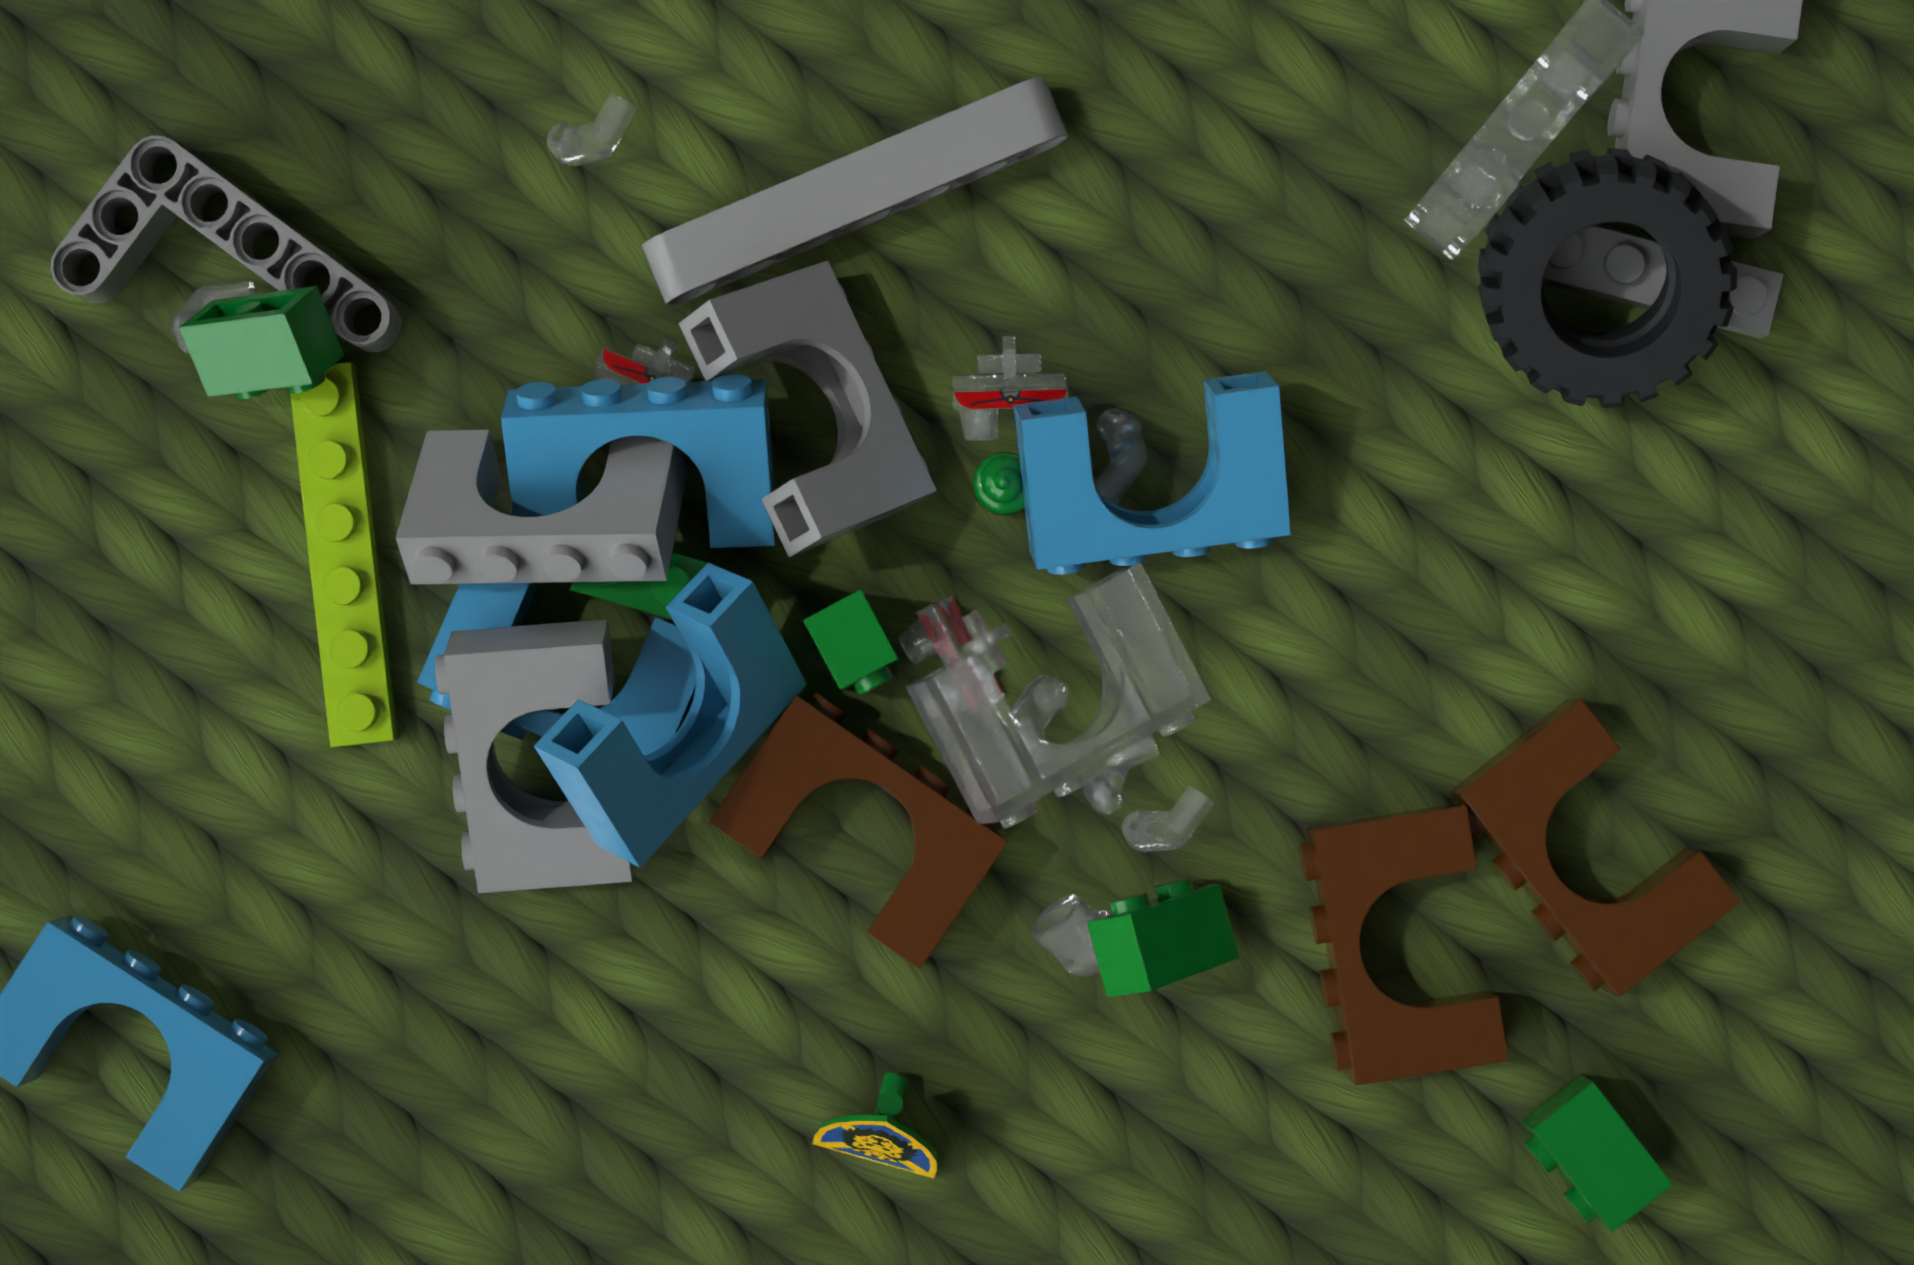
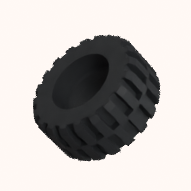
M1608 148L1606 155L1592 156L1589 149L1570 153L1571 162L1554 168L1551 161L1534 170L1537 178L1525 188L1518 183L1505 196L1507 206L1502 214H1493L1486 229L1488 237L1486 248L1480 249L1478 271L1480 274V286L1478 288L1482 307L1493 339L1498 342L1505 360L1515 372L1522 370L1527 375L1530 385L1547 394L1552 389L1557 390L1561 393L1564 402L1583 406L1586 398L1589 397L1598 398L1602 408L1622 407V396L1637 393L1642 403L1658 397L1659 393L1655 386L1669 378L1673 380L1676 386H1679L1693 375L1688 364L1697 355L1708 360L1718 346V342L1713 334L1717 326L1728 327L1734 309L1728 300L1729 292L1737 289V269L1730 258V253L1734 250L1727 231L1717 217V213L1697 187L1681 172L1675 173L1670 170L1664 161L1647 154L1643 159L1632 157L1628 149ZM1625 222L1641 227L1658 242L1666 262V278L1657 299L1651 307L1633 322L1609 331H1583L1561 322L1547 304L1543 285L1546 266L1558 247L1576 232L1599 223Z

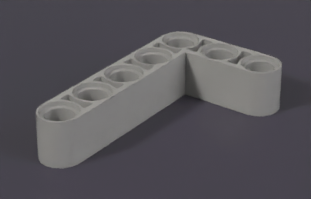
M152 135L143 138L132 147L57 247L51 258L50 271L53 280L62 290L89 303L102 304L113 300L123 290L177 216H179L278 291L304 288V281L312 270L327 268L330 274V284L327 291L321 295L335 333L354 346L367 352L386 350L397 341L402 329V319L399 310L391 301L186 149L164 136ZM166 156H175L177 168L174 176L167 182L155 184L153 169L156 163ZM226 193L228 208L225 214L218 220L206 222L203 216V207L206 201L212 195ZM129 206H136L138 222L135 228L127 234L118 235L115 229V220L118 213ZM269 230L277 231L279 246L276 252L267 259L257 260L253 252L257 237ZM96 256L100 263V272L97 278L89 285L80 286L77 279V271L80 264L85 259ZM368 305H378L382 314L378 329L372 334L359 336L354 328V319L357 313Z

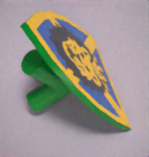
M894 1073L884 1074L873 1115L841 1116L824 1121L816 1129L812 1142L816 1146L933 1179L939 1166L938 1154L930 1143L914 1130L898 1122L909 1080Z

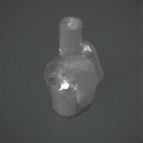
M1070 894L1049 905L1039 915L1031 932L1032 937L1052 953L1070 974L1078 977L1100 973L1087 922L1110 913L1104 910L1093 909L1077 895Z

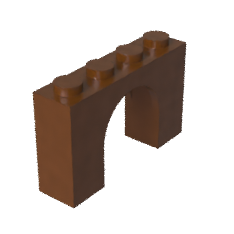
M816 692L810 701H807L800 695H796L715 811L709 823L762 859L801 803L819 786L838 779L856 778L874 782L890 791L902 803L910 816L915 834V851L909 870L874 919L867 933L912 965L921 969L1008 843L1007 839L998 833L1004 822L974 801L967 810L958 806L946 797L952 786L924 766L920 765L917 771L912 774L893 760L899 749L869 728L862 738L841 724L847 713Z
M1567 699L1449 792L1458 804L1467 806L1472 838L1476 841L1484 836L1497 852L1498 856L1491 863L1499 875L1514 891L1523 886L1538 906L1530 912L1539 926L1554 942L1563 937L1575 952L1577 957L1570 961V964L1582 981L1593 992L1602 987L1605 992L1620 997L1737 906L1740 901L1703 853L1684 848L1635 888L1615 898L1587 900L1573 893L1560 881L1551 866L1546 849V831L1552 811L1565 793L1621 750L1582 699Z
M1455 803L1307 827L1309 842L1299 844V855L1305 881L1315 880L1319 905L1309 907V914L1316 945L1326 944L1329 968L1320 970V983L1326 1008L1336 1006L1340 1031L1330 1033L1331 1050L1336 1070H1346L1347 1077L1357 1086L1509 1061L1498 996L1488 991H1481L1417 1002L1395 999L1385 995L1374 985L1364 968L1360 954V933L1365 916L1373 903L1388 889L1405 881L1477 869L1467 806Z

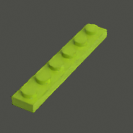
M351 362L334 364L324 374L325 381L319 386L305 392L290 393L330 748L398 740L356 365Z

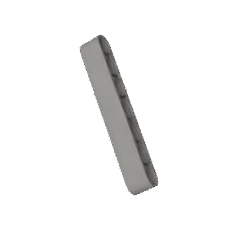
M1032 78L667 230L642 244V249L667 306L677 305L1047 151L1065 141L1069 135L1045 78Z

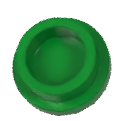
M998 452L986 457L978 465L973 477V490L977 501L987 511L996 515L1008 516L1016 514L1025 508L1019 455L1011 452Z

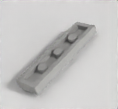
M1591 225L1576 232L1558 247L1546 266L1543 283L1648 310L1657 299L1663 287L1667 272L1666 262L1658 242ZM1731 261L1737 269V289L1729 292L1728 300L1734 309L1728 327H1717L1762 339L1769 335L1784 274Z

